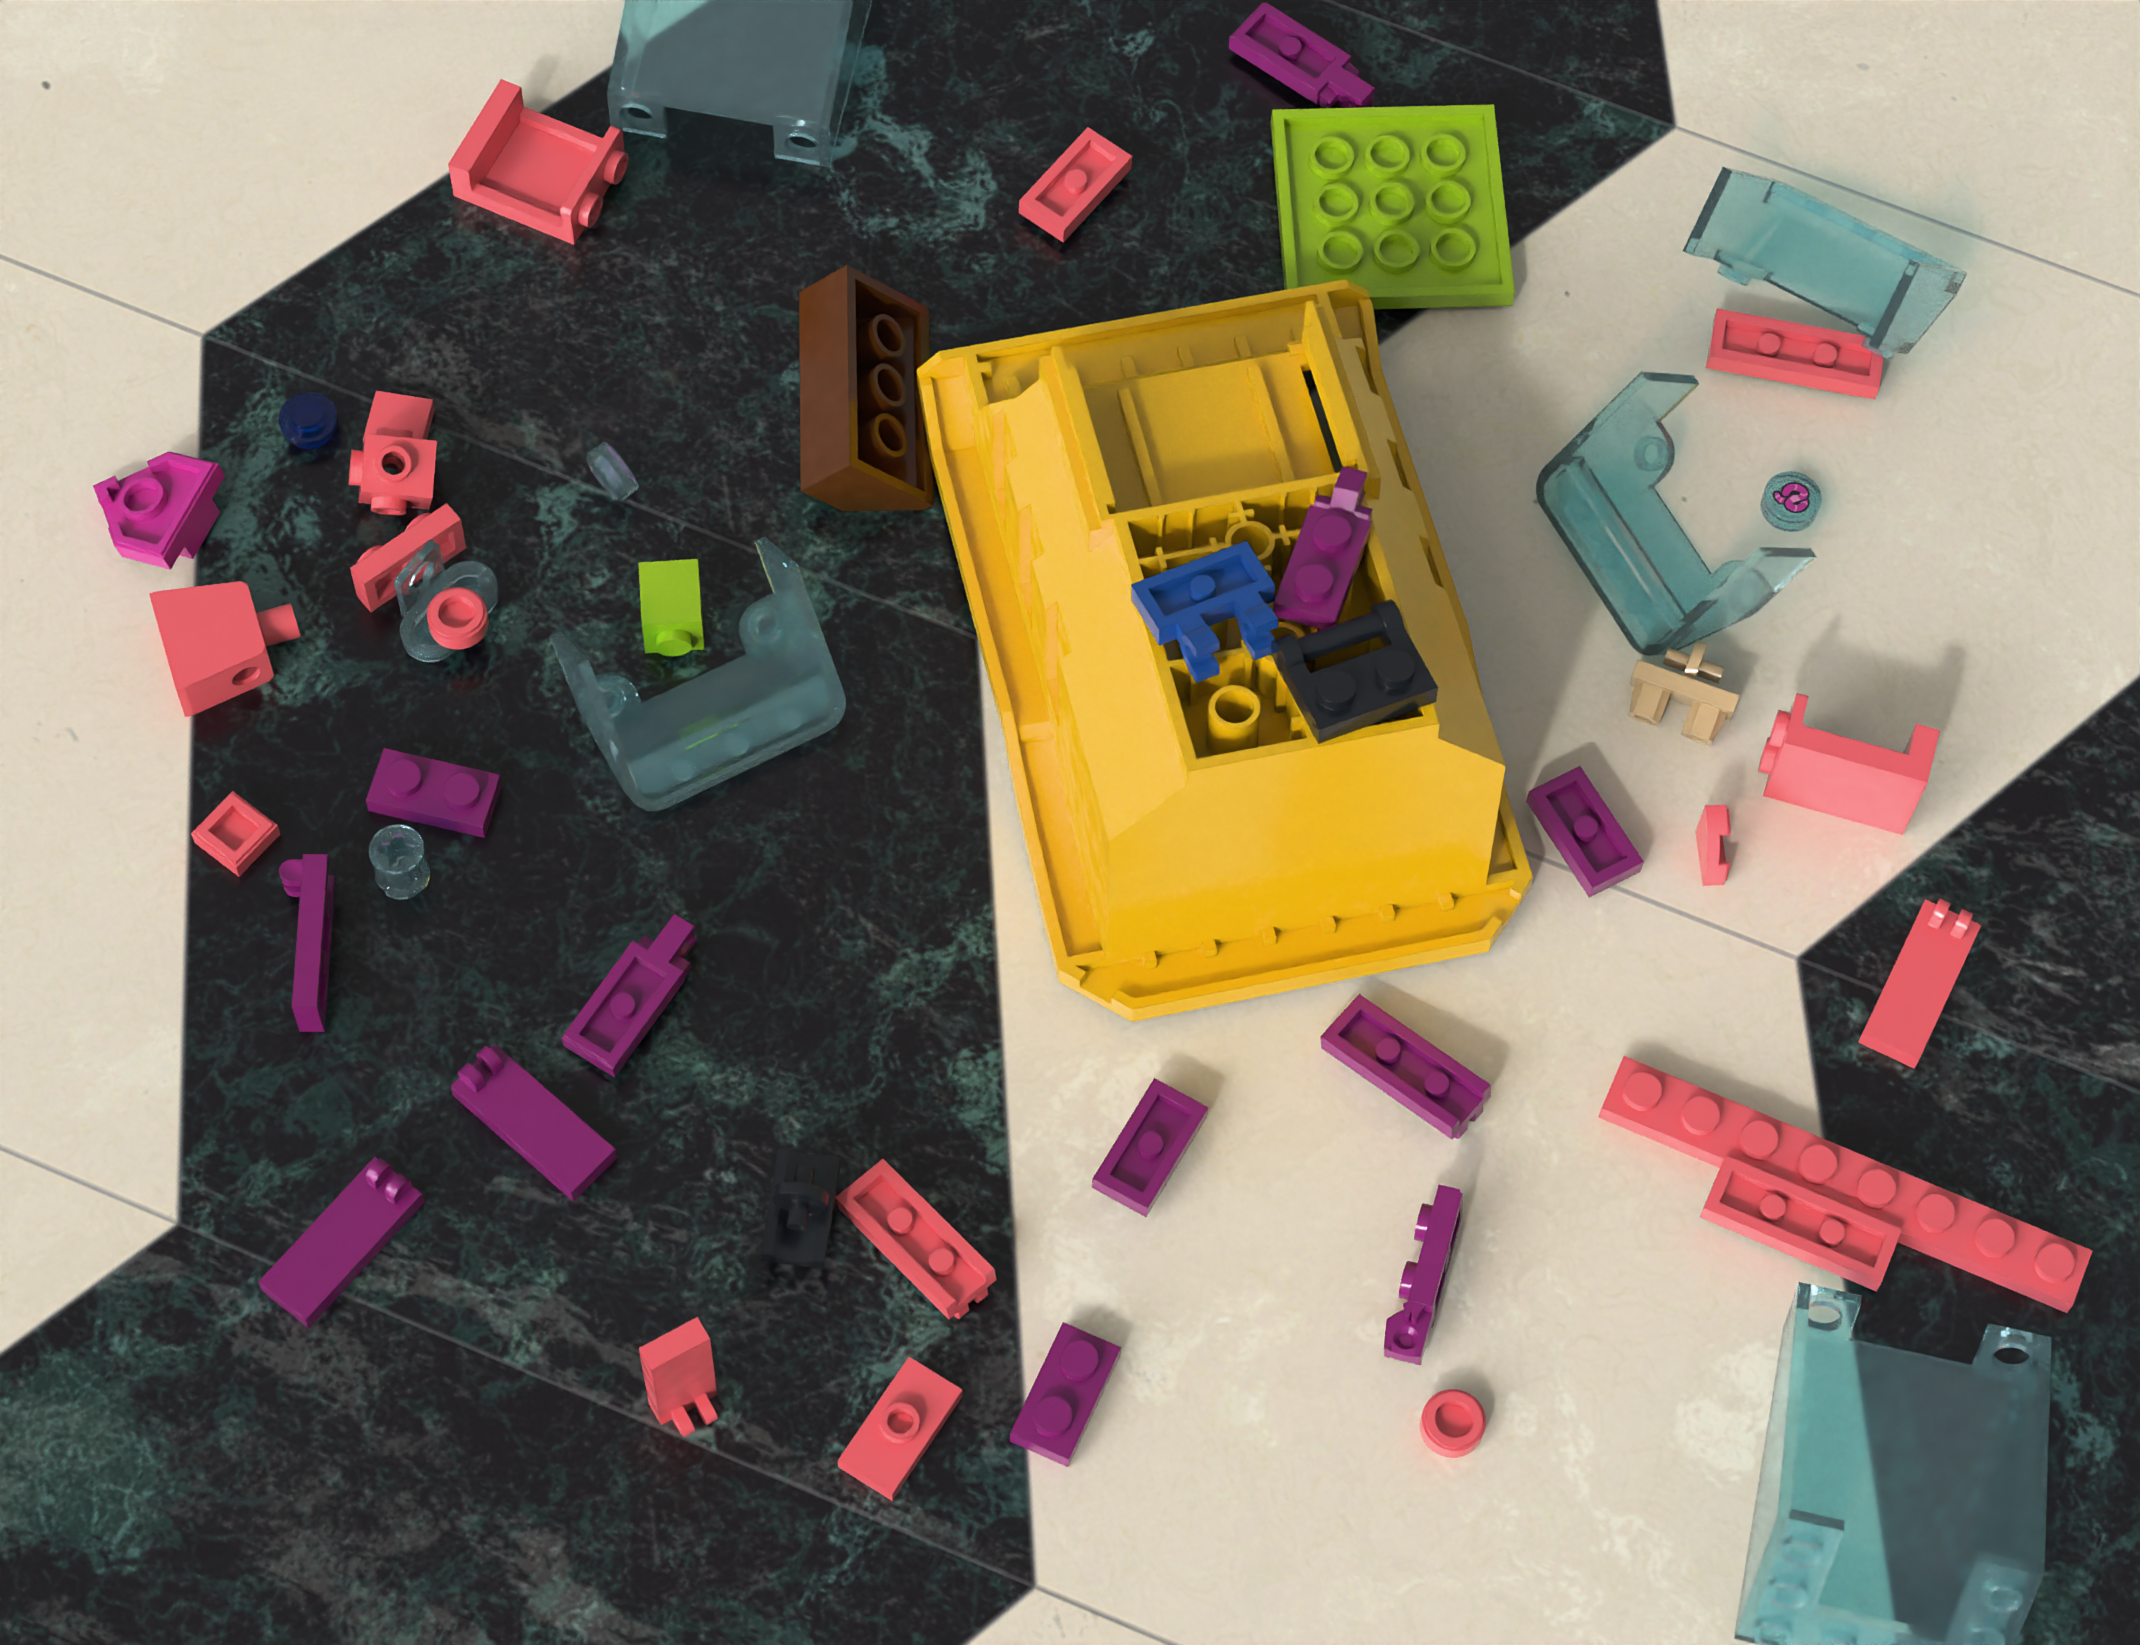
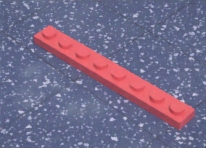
M1623 1056L1598 1116L1719 1168L1725 1155L1897 1226L1902 1229L1898 1243L2065 1313H2068L2074 1304L2092 1254V1250L1626 1056Z

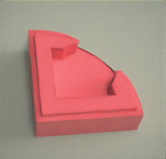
M1705 805L1695 831L1703 886L1724 885L1730 867V862H1726L1723 836L1731 835L1729 809L1726 808V805Z

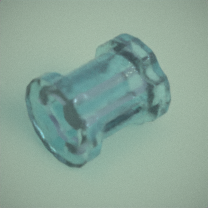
M401 824L389 825L379 830L373 836L369 845V857L375 868L377 885L384 890L388 897L398 900L411 899L427 887L430 879V867L424 858V842L419 833L413 828Z

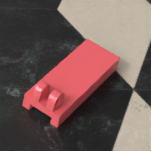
M1925 899L1858 1043L1914 1069L1981 927L1980 924L1971 921L1973 913L1962 909L1958 915L1948 910L1951 903L1943 899H1939L1937 904Z
M884 1159L880 1160L836 1196L838 1209L948 1319L953 1316L960 1319L969 1311L968 1303L972 1300L976 1303L982 1301L988 1295L987 1288L997 1280L995 1269Z
M698 1317L639 1348L648 1403L660 1425L673 1420L684 1438L695 1432V1428L687 1414V1411L692 1408H696L706 1425L718 1419L709 1400L718 1395L711 1342Z

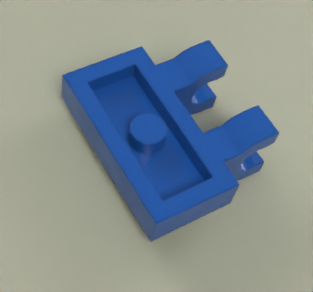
M1247 541L1131 584V601L1158 645L1160 646L1177 639L1186 666L1196 683L1220 674V665L1212 652L1220 650V641L1209 626L1235 617L1238 621L1243 641L1254 660L1272 654L1271 641L1275 640L1270 630L1278 627V618L1268 604L1275 600V584Z

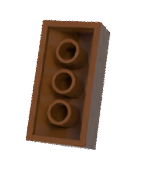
M845 265L799 292L801 492L841 511L926 510L933 506V467L929 454L917 382V369L930 359L929 308L851 266Z

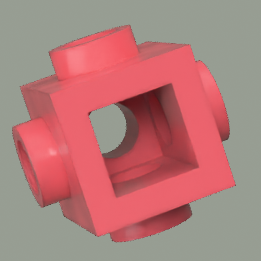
M397 427L378 428L377 435L365 434L363 451L351 450L348 485L360 486L358 503L371 504L372 512L384 515H404L407 508L429 510L433 498L437 441L412 438V431ZM393 468L397 470L399 474L392 475L387 473L384 469Z

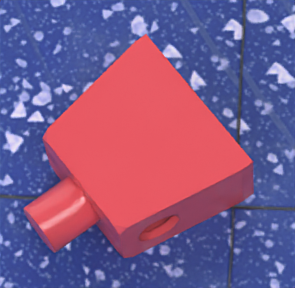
M242 581L149 593L174 685L185 717L200 713L269 682L274 677L266 647L301 637L291 603L256 612L248 584Z

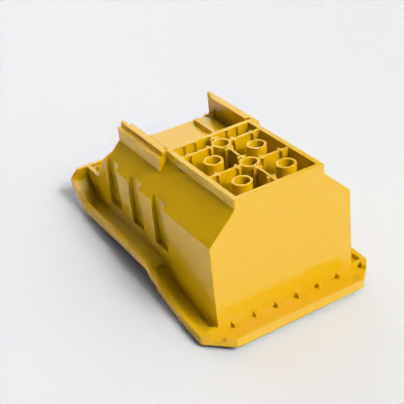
M1344 279L938 351L917 369V382L930 459L1005 739V749L1029 864L1058 982L1134 1022L1489 952L1530 891L1533 875L1504 783L1506 766L1484 703L1468 623L1382 372L1374 310L1368 290ZM1310 370L1342 467L1345 466L1367 472L1364 484L1365 496L1361 506L1373 509L1370 520V537L1338 624L1368 614L1372 605L1392 599L1401 613L1405 630L1438 686L1437 700L1432 704L1319 744L1278 671L1272 654L1254 660L1243 641L1238 621L1235 617L1209 626L1220 641V650L1212 652L1220 665V674L1196 683L1186 666L1178 640L1175 639L1159 646L1131 601V584L1244 541L1248 542L1274 582L1276 597L1310 505H1314L1318 494L1332 498L1334 487L1340 472L1335 473L1302 373ZM1274 602L1268 604L1272 610ZM1278 618V627L1270 630L1275 639L1292 634L1297 639L1322 629ZM1377 637L1308 661L1305 664L1309 672L1312 673L1375 651L1384 646L1380 638Z

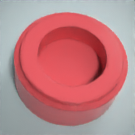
M463 587L445 589L431 600L427 609L430 633L434 640L443 647L455 650L472 647L481 641L488 630L489 619L485 602L479 594L471 589Z
M1457 1389L1443 1390L1433 1395L1426 1403L1420 1419V1432L1426 1445L1435 1453L1450 1458L1462 1457L1471 1453L1479 1445L1486 1427L1485 1412L1479 1401L1471 1394Z

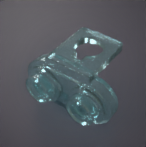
M429 540L394 580L401 615L404 617L400 626V635L405 650L410 656L423 662H437L452 655L456 650L443 647L434 640L430 633L427 621L429 603L438 593L445 589L463 587L471 589L481 596L485 602L487 614H489L499 598L498 583L493 571L486 565L475 561L459 562L450 566L445 571L440 545L433 540ZM427 564L426 570L422 575L423 582L415 588L412 586L413 580L418 572Z

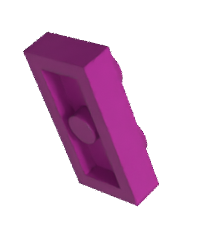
M384 748L366 798V804L370 812L485 838L500 794L502 782L499 774Z
M1581 766L1529 791L1526 800L1527 804L1589 898L1641 871L1644 861Z
M1154 1078L1094 1175L1092 1188L1147 1217L1206 1120L1209 1107Z
M1063 1322L1012 1428L1010 1442L1069 1467L1119 1360L1121 1347Z

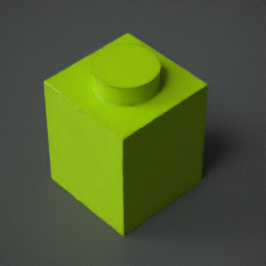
M698 559L638 563L645 653H659L664 656L673 657L687 654L691 650H705Z

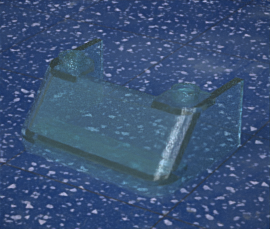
M1722 167L1683 249L1684 252L1692 256L1713 259L1721 263L1717 273L1736 283L1748 286L1751 278L1769 282L1856 326V331L1865 336L1861 346L1891 360L1895 353L1908 354L1956 297L1967 276L1966 272L1791 185L1776 179L1727 167Z
M1641 371L1541 470L1536 483V496L1546 516L1630 645L1643 655L1664 656L1668 648L1679 651L1696 643V640H1702L1753 616L1817 557L1811 548L1759 547L1746 560L1725 562L1711 574L1654 488L1669 473L1675 458L1673 440L1661 421L1699 383L1694 375Z
M766 537L754 542L773 593L752 603L744 611L740 619L739 635L746 654L649 700L641 702L634 685L620 674L607 672L595 676L589 660L561 631L549 636L581 717L623 791L635 805L643 810H664L832 730L841 721L845 713V693L798 564Z

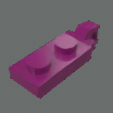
M1262 2L1229 37V49L1316 105L1319 103L1323 108H1331L1333 105L1336 108L1373 107L1375 88L1359 78L1360 71L1351 64V55L1267 2Z
M1343 466L1335 484L1332 498L1318 494L1314 505H1310L1273 603V612L1276 617L1318 629H1325L1338 624L1370 537V520L1373 509L1361 506L1365 496L1364 484L1367 472Z
M674 914L655 941L645 935L638 943L632 941L563 1034L562 1042L564 1047L615 1078L685 982V977L691 968V963L685 960V957L697 941V937L694 935L695 926Z
M1438 1185L1434 1204L1423 1203L1420 1208L1414 1240L1423 1242L1418 1263L1406 1262L1399 1288V1298L1406 1299L1408 1302L1403 1304V1310L1387 1318L1384 1357L1414 1363L1415 1365H1421L1462 1219L1463 1193H1460V1189Z

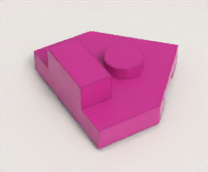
M168 451L148 460L149 467L119 481L116 476H113L93 485L108 522L111 539L121 557L171 570L179 556L194 559L220 514L212 498L223 481L225 474L218 463Z

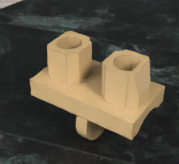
M1696 640L1691 655L1668 648L1664 658V665L1684 671V675L1637 660L1630 681V685L1634 686L1629 717L1650 725L1659 726L1668 699L1691 707L1681 735L1705 745H1711L1721 730L1724 720L1731 721L1740 696L1695 680L1696 676L1719 684L1725 668L1703 660L1708 643Z

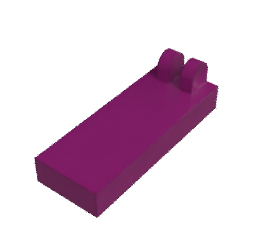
M303 854V859L286 860L279 868L285 892L289 896L300 897L292 994V1010L300 1032H325L335 877L334 875H328V854Z
M1360 994L1320 1036L1321 1048L1452 1140L1453 1138L1459 1139L1467 1131L1468 1121L1474 1122L1483 1113V1105L1491 1097V1085Z
M496 1044L490 1048L484 1046L476 1054L477 1061L473 1065L467 1063L458 1071L459 1078L450 1086L452 1095L569 1199L575 1201L617 1159L616 1149Z
M374 1157L260 1279L258 1283L261 1291L309 1329L425 1203L422 1193L415 1189L411 1181L403 1174H396L389 1163L382 1158L377 1159Z

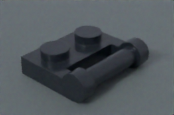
M1392 599L1372 605L1368 614L1296 639L1292 634L1271 641L1272 656L1277 669L1318 744L1432 704L1437 700L1438 686L1405 630L1401 613ZM1377 637L1380 638L1384 646L1383 648L1312 673L1309 672L1305 664L1308 661Z

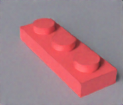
M1717 308L1712 324L1706 368L1875 399L1880 387L1886 340Z
M1727 1155L1723 1159L1700 1215L1705 1220L1876 1292L1883 1281L1902 1231L1897 1226Z

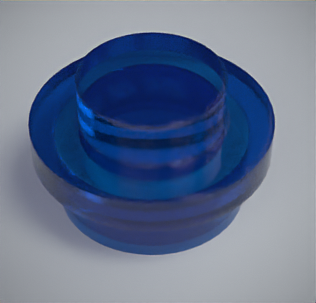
M306 392L297 394L288 399L279 412L278 420L284 437L291 443L304 449H315L325 445L335 433L338 425V415L334 404L327 397L318 393Z

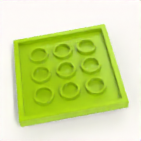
M1494 104L1272 110L1271 134L1284 290L1347 279L1368 290L1373 309L1512 306L1515 290Z

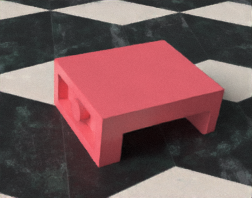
M501 79L448 163L453 195L455 197L575 245L585 226L591 228L598 220L603 206V196L611 183L617 185L622 180L628 166L629 155L624 150L622 129L610 126L605 136L601 138L526 108L523 103L521 87Z
M1796 693L1789 712L1778 710L1771 735L1767 738L1758 768L1759 772L1768 774L1763 796L1903 835L1928 783L1940 730L1916 724L1904 752L1893 751L1805 726L1803 724V717L1809 696Z

